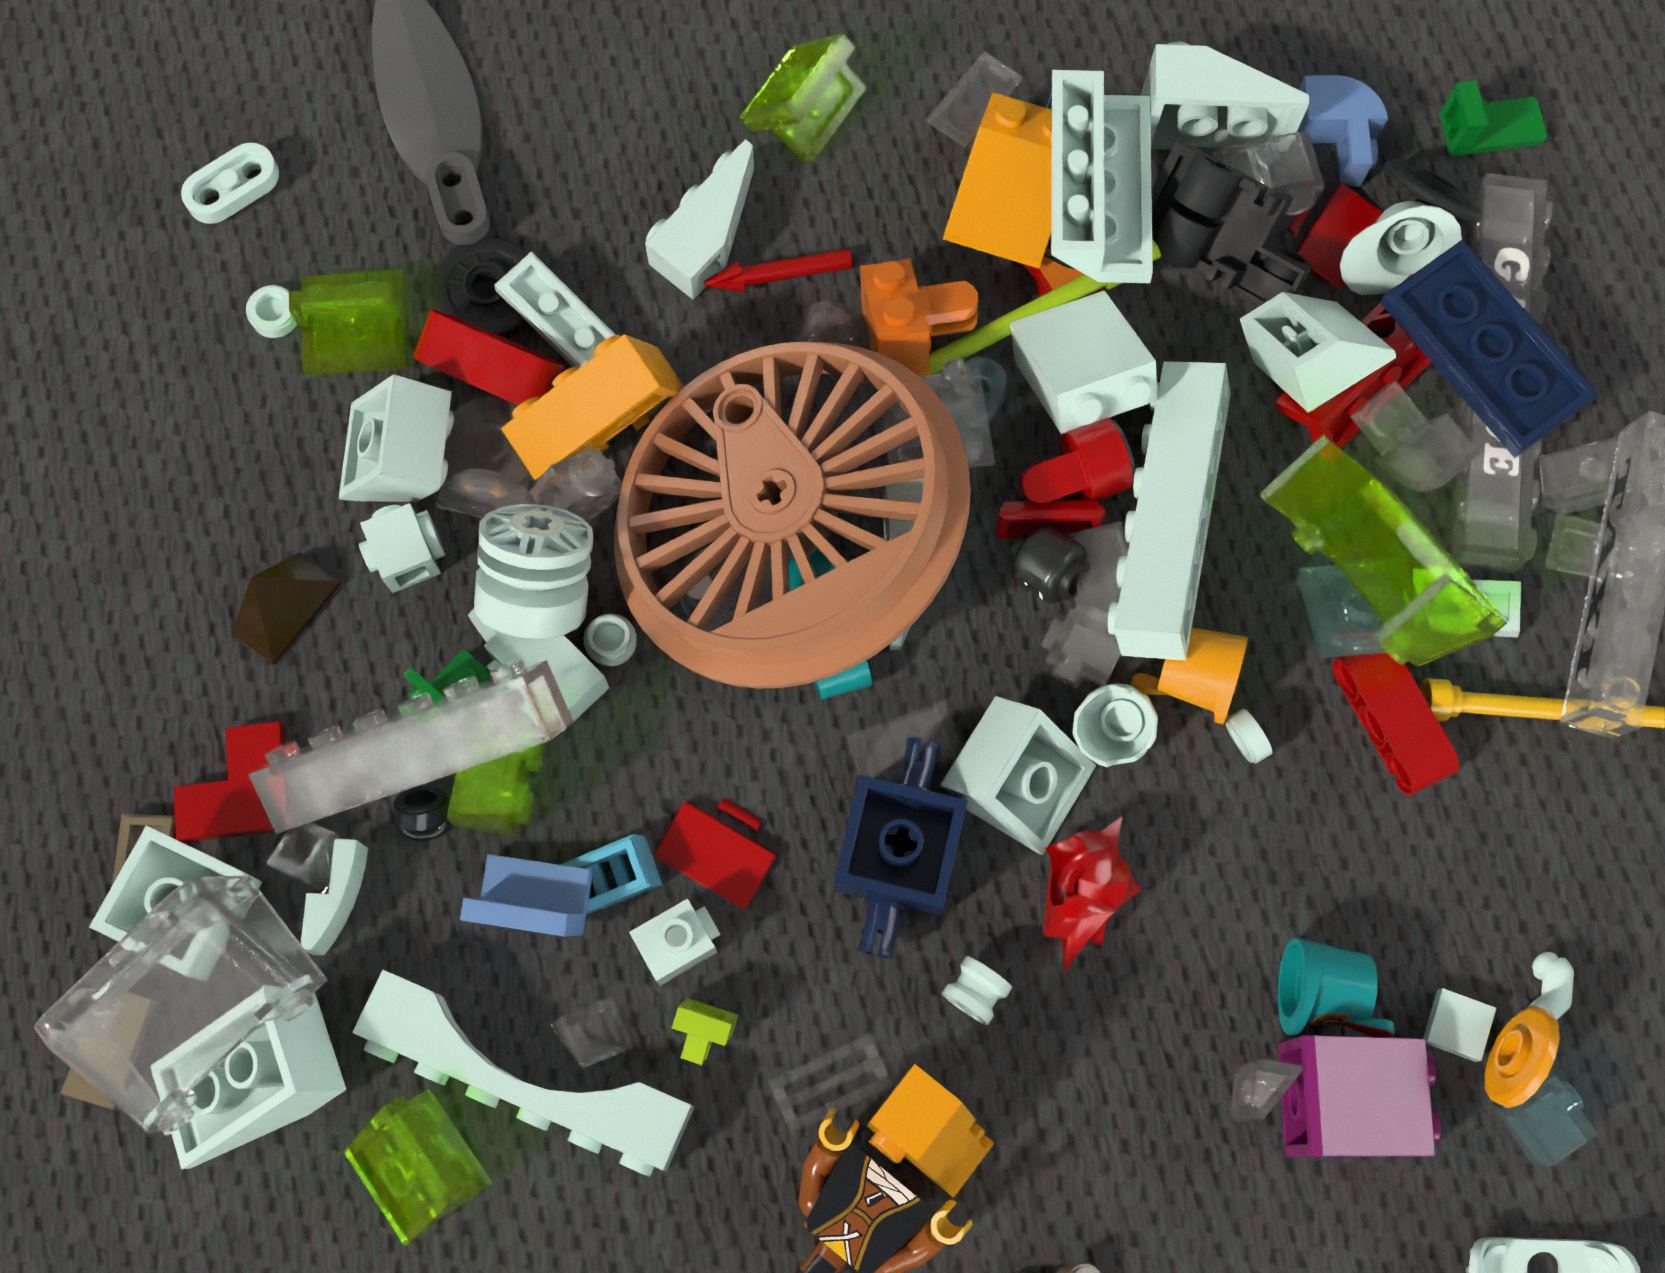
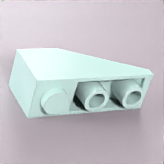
M746 139L733 152L728 150L722 154L714 165L713 173L701 185L695 184L688 189L681 199L680 207L667 220L664 218L659 220L651 228L646 238L645 246L649 265L693 300L705 289L704 281L722 271L728 262L754 171L753 145Z

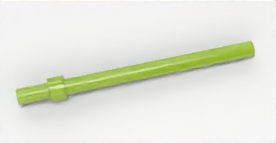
M1152 240V260L1155 261L1161 258V253L1155 241ZM1083 274L930 353L929 375L919 377L924 380L1011 335L1010 322L1081 299L1103 287L1110 290L1122 283L1097 282Z

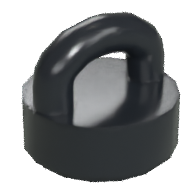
M433 786L413 787L403 791L393 802L398 830L401 835L408 839L429 841L439 838L450 827L448 796L442 789Z

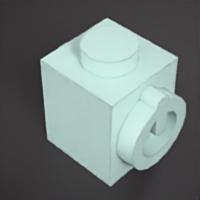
M410 503L404 506L389 505L377 510L371 519L360 523L366 537V541L359 543L364 561L371 573L379 570L382 580L392 593L441 574L436 560L446 556V553L427 510L416 514Z

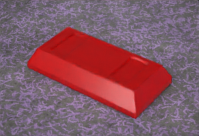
M1096 500L1050 501L1047 503L1032 501L1004 502L999 510L995 537H998V539H1018L1022 534H1031L1034 530L1043 526H1052L1071 538L1096 537L1099 534L1105 510Z

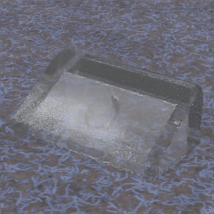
M1634 432L1540 456L1539 466L1544 506L1559 514H1568L1610 503L1617 473L1619 472L1618 479L1627 474L1628 463L1625 464V462L1631 456L1632 459L1623 499L1657 490L1656 478L1640 434ZM1623 492L1616 495L1613 502L1621 500Z
M1267 1059L1239 1064L1235 1067L1229 1118H1232V1121L1235 1122L1263 1120L1301 1073L1303 1066Z

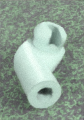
M1543 952L1536 957L1532 964L1534 976L1542 980L1541 995L1527 1008L1532 1006L1543 1008L1551 1012L1557 1020L1571 1006L1574 970L1566 958H1558L1553 952Z

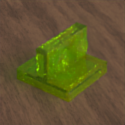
M843 33L792 46L738 119L752 132L771 129L804 163L814 161L867 88L845 64V61L856 47Z
M402 269L301 276L302 290L289 291V311L302 331V367L306 376L408 369L406 276Z
M431 1089L424 1091L407 1102L403 1096H400L384 1105L343 1151L405 1247L424 1235L440 1218L485 1190L492 1183Z

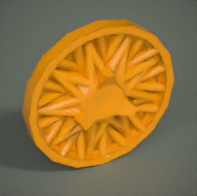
M1536 1006L1521 1010L1508 1021L1497 1036L1489 1053L1484 1073L1485 1091L1491 1101L1507 1108L1521 1105L1536 1093L1547 1078L1556 1058L1560 1040L1559 1024L1551 1012Z

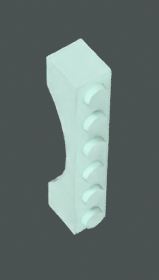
M382 970L352 1032L368 1040L363 1050L392 1063H395L398 1054L418 1062L414 1073L444 1086L449 1076L469 1084L465 1093L466 1096L493 1108L497 1107L500 1099L520 1107L516 1118L545 1131L548 1130L551 1121L571 1130L567 1139L569 1142L599 1154L602 1144L623 1153L619 1164L649 1177L654 1167L663 1171L668 1170L694 1109V1106L640 1082L613 1090L584 1093L547 1090L523 1082L497 1067L473 1046L455 1022L443 996L385 970Z

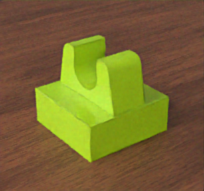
M686 997L678 1006L672 1029L687 1033L681 1059L703 1065L704 1060L707 1059L712 1042L725 1046L730 1040L738 1014Z

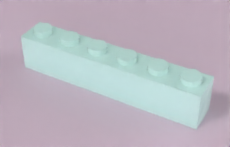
M1163 362L1160 382H1157L1158 401L1150 403V411L1154 413L1152 424H1145L1142 432V453L1146 455L1144 467H1137L1134 474L1133 490L1134 497L1138 498L1136 511H1128L1126 517L1125 538L1126 542L1130 543L1128 555L1120 556L1117 564L1116 580L1118 588H1121L1119 602H1111L1108 612L1109 634L1116 635L1121 656L1185 661L1187 659L1231 395L1226 363Z

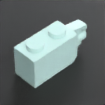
M474 608L468 614L469 619L486 641L484 647L493 660L487 668L508 690L517 684L529 696L523 705L544 727L553 721L564 731L609 689L605 676L564 635L544 639L520 638L500 633L483 624L474 613Z

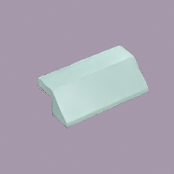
M1052 70L1051 255L1097 282L1150 283L1153 274L1150 96L1104 95V71Z

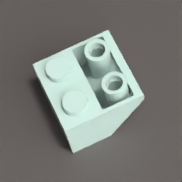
M1281 292L1240 318L1254 363L1308 413L1396 358L1393 348L1334 301Z

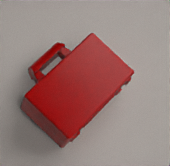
M1340 183L1330 195L1295 252L1311 262L1312 268L1309 273L1338 289H1343L1346 284L1342 280L1340 270L1343 251L1353 237L1375 224L1383 212L1347 185ZM1305 198L1286 228L1293 236H1296L1299 227L1311 208H1314L1317 199Z
M726 798L717 805V809L722 812H728L750 825L751 829L756 832L759 831L762 819ZM683 802L656 849L654 857L738 907L745 909L777 858V853L692 803Z

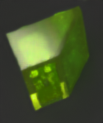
M521 709L506 710L510 720L514 722L520 720L521 724L491 735L487 731L492 730L494 724L488 711L478 712V722L474 723L469 712L465 731L472 736L480 734L481 738L462 744L447 819L453 827L517 837L519 824H529L534 804V793L529 792L530 771H540L545 748V740H540L541 730L535 727L530 711Z

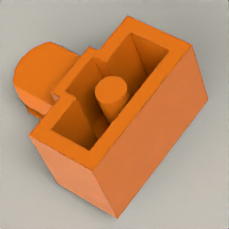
M910 259L860 266L862 313L871 351L878 352L899 362L917 376L929 375V351H931L932 336L967 332L975 328L978 319V292L967 281L918 287Z

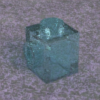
M1556 1075L1547 1076L1536 1093L1523 1104L1511 1108L1498 1104L1493 1108L1534 1166H1555L1598 1135V1132L1582 1112L1584 1103L1580 1095L1568 1082L1559 1080Z

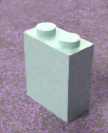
M1105 290L1010 322L1016 365L1061 434L1158 401L1156 360Z

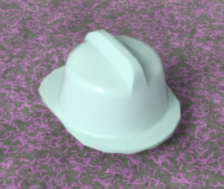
M1417 201L1396 203L1386 209L1375 224L1367 227L1352 238L1343 251L1340 262L1342 280L1351 291L1360 295L1388 293L1402 283L1410 274L1416 273L1462 240L1460 224L1451 213L1440 207L1428 206Z

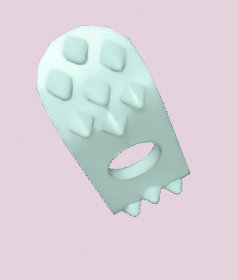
M1486 1237L1475 1241L1472 1249H1470L1469 1266L1466 1268V1273H1527V1265L1531 1257L1539 1252H1548L1555 1257L1558 1263V1273H1641L1635 1257L1625 1247L1613 1243L1592 1240Z

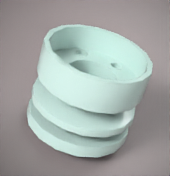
M517 504L503 506L488 512L479 522L477 556L480 568L476 571L474 613L483 624L500 633L520 638L544 639L565 635L577 629L586 617L588 597L586 574L591 567L592 527L583 518L567 510L548 505Z

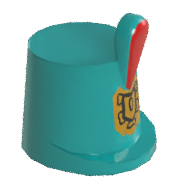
M1296 937L1289 941L1280 963L1278 982L1279 1020L1282 1030L1287 1035L1296 1036L1301 1033L1305 1025L1349 1027L1376 1038L1393 1037L1395 1026L1392 1021L1371 1018L1377 996V971L1374 960L1370 955Z

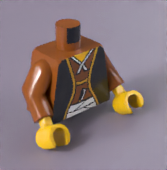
M831 1108L821 1123L819 1136L802 1166L798 1205L802 1213L807 1217L804 1226L821 1241L804 1261L800 1269L804 1273H840L848 1263L859 1273H904L923 1266L947 1245L959 1242L971 1228L973 1222L970 1219L962 1227L954 1226L949 1222L947 1213L957 1202L954 1200L945 1202L936 1213L852 1143L859 1128L858 1120L855 1119L850 1130H838L832 1123L837 1108Z

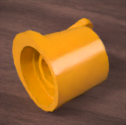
M1192 627L1186 661L1165 659L1160 679L1148 674L1137 673L1132 677L1131 686L1145 695H1169L1214 712V722L1223 725L1239 677L1248 637Z

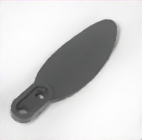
M376 0L372 21L373 68L378 101L389 135L404 163L419 180L427 185L437 221L444 237L457 245L476 243L487 234L490 227V217L477 178V170L482 154L483 126L479 102L468 68L443 22L426 0ZM453 180L460 181L456 186H447ZM471 221L466 225H460L462 222Z

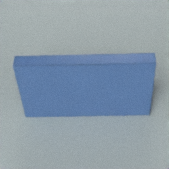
M487 854L481 898H463L460 920L564 937L583 936L593 869Z

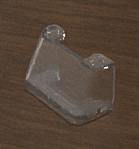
M249 876L200 877L184 883L166 896L39 1018L34 1029L54 1055L147 1133L162 1131L164 1135H168L180 1129L194 1116L191 1108L196 1103L198 1097L193 1088L263 1022L281 1017L288 1022L307 1011L315 1002L312 994L327 981V978Z

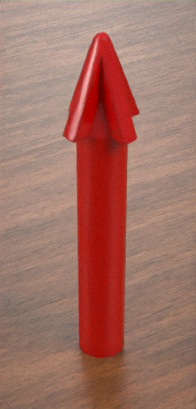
M849 249L742 267H740L739 261L706 279L704 285L745 293L746 286L852 269L851 252Z

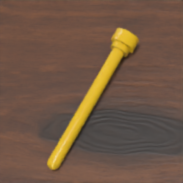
M1425 678L1420 686V691L1438 722H1447L1450 717H1458L1460 713L1665 728V707L1463 692L1459 686L1452 685L1450 680Z

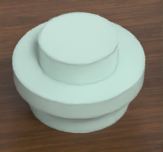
M604 614L598 616L590 622L585 630L584 647L593 661L600 665H620L626 662L636 649L637 635L630 621L621 615Z

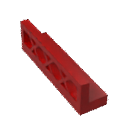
M1381 303L1360 322L1373 333L1388 328H1396L1388 338L1382 339L1395 350V359L1309 413L1286 392L1274 401L1278 413L1308 426L1314 448L1329 458H1332L1432 363Z

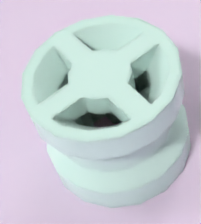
M966 956L960 965L961 975L955 983L947 984L942 995L973 1019L988 1025L994 1017L993 1006L998 999L1008 996L1012 986L981 962Z

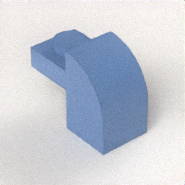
M1340 75L1304 76L1298 90L1309 95V106L1296 132L1297 144L1336 143L1340 183H1344L1348 187H1360L1368 171L1376 166L1378 157L1376 140L1388 120L1382 100L1369 86L1354 78Z

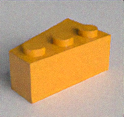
M625 334L621 337L620 335L611 336L594 349L595 357L582 367L574 366L559 374L552 382L554 386L552 390L540 399L534 397L526 400L513 410L512 416L514 418L504 425L501 430L534 480L556 482L608 449L609 446L606 442L630 424L634 426L636 431L648 424L650 420L645 413L679 393L684 385L657 346Z
M916 1064L905 1074L866 1125L868 1129L875 1133L868 1141L875 1149L894 1164L900 1163L905 1158L953 1198L994 1145V1142L984 1135L986 1132L976 1123L973 1125L976 1119L963 1102Z

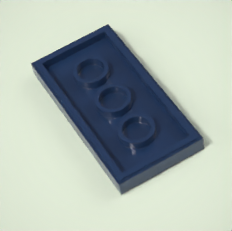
M1463 239L1390 290L1380 301L1382 306L1514 458L1537 443L1599 395Z

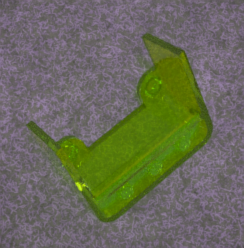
M1322 435L1259 494L1265 502L1288 517L1296 526L1290 532L1295 541L1310 555L1319 550L1330 558L1380 618L1383 624L1380 625L1381 629L1375 634V637L1398 664L1403 666L1409 661L1419 667L1491 638L1508 623L1501 612L1403 501L1384 482L1325 435Z

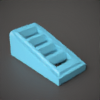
M632 834L560 864L593 869L592 884L597 896L589 899L587 914L662 886L652 853L644 835ZM625 854H628L636 876V880L632 882L622 857ZM606 861L610 863L618 886L612 890L609 888L601 863Z

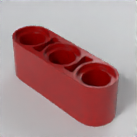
M430 309L412 356L423 364L516 405H520L534 397L540 399L554 388L553 380L565 369V366L558 361L435 309Z
M1383 636L1378 637L1333 659L1332 669L1336 680L1364 729H1371L1367 732L1391 776L1397 774L1398 779L1394 781L1404 794L1411 796L1459 771V760L1451 742L1400 654L1387 638Z

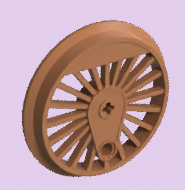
M825 342L779 343L759 347L720 362L684 386L660 410L643 433L625 471L614 527V555L622 593L631 613L649 638L673 660L694 673L733 686L758 689L792 687L830 678L859 665L894 642L920 617L945 583L957 559L966 531L971 493L969 465L958 428L944 403L919 376L899 362L862 347ZM802 374L787 426L782 420L780 377ZM821 374L841 376L804 435ZM764 382V398L752 386ZM861 382L879 390L825 439ZM895 402L909 415L910 418L839 454ZM711 410H713L714 422L706 415ZM696 423L716 441L718 461L680 443ZM920 436L923 458L845 474ZM672 455L720 478V482L660 476V473L668 458ZM924 478L921 503L839 495ZM653 493L718 499L648 513ZM838 513L915 521L911 531L891 541H887L838 518ZM708 521L647 553L646 533ZM833 532L870 551L847 562L826 539ZM714 541L660 591L658 590L652 572ZM816 548L836 567L820 577L817 576L808 555ZM728 556L688 621L684 622L679 619L670 608ZM795 559L805 584L790 591L788 561ZM769 560H771L773 600L756 608ZM749 561L733 620L709 633L705 630Z

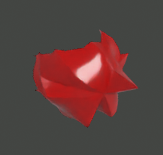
M1122 816L1101 831H1082L1064 841L1045 848L1050 857V877L1042 933L1044 937L1062 939L1063 975L1088 941L1102 946L1108 919L1115 910L1141 891V888L1132 876L1129 865L1120 857L1118 841Z

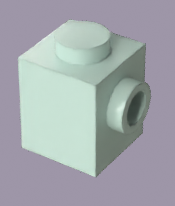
M688 898L629 932L653 977L660 986L716 954L717 950L711 940L720 936L705 906L694 911Z

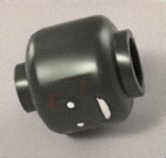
M1052 526L1039 527L1031 534H1022L1015 541L1010 552V559L1013 560L1011 569L1013 580L1020 587L1049 604L1060 602L1063 599L1071 600L1076 597L1085 586L1091 569L1087 563L1086 549L1079 542Z

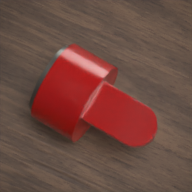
M1107 417L1060 434L1061 455L1029 466L1018 477V485L1022 493L1032 502L1047 503L1075 492L1081 500L1099 501L1131 489L1134 482L1135 465L1130 446L1122 429L1114 420Z

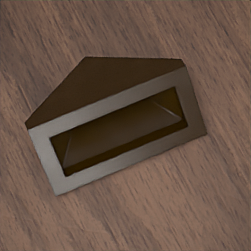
M299 552L251 577L232 634L275 665L341 585V582Z

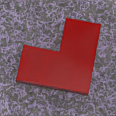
M271 722L225 728L228 780L174 787L176 840L182 843L290 830L285 733L282 723Z

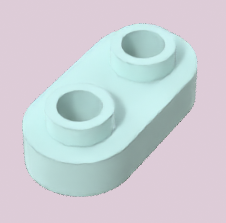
M244 143L190 175L182 186L181 197L188 211L196 220L208 224L218 223L271 191L278 181L279 168L266 147L257 143ZM261 170V173L253 179L247 178L251 171ZM219 196L218 201L205 205L209 197Z

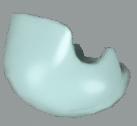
M1109 684L1090 692L1075 711L1073 736L1081 753L1098 765L1109 767L1117 764L1131 763L1144 756L1156 740L1158 715L1150 698L1128 684Z

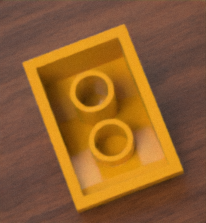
M992 92L964 171L943 240L1040 269L1051 237V109Z

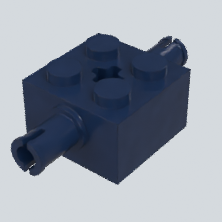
M907 738V747L898 783L864 775L859 776L834 880V892L863 898L869 903L861 943L858 945L857 950L872 956L876 935L880 933L882 938L877 955L879 958L893 959V948L902 912H906L909 909L940 917L945 905L968 802L965 799L930 791L941 746L936 742L927 740L923 761L920 762L918 761L922 738ZM897 836H904L907 838V847L915 851H906L903 857H896L892 855L893 848L885 845V843L892 844Z

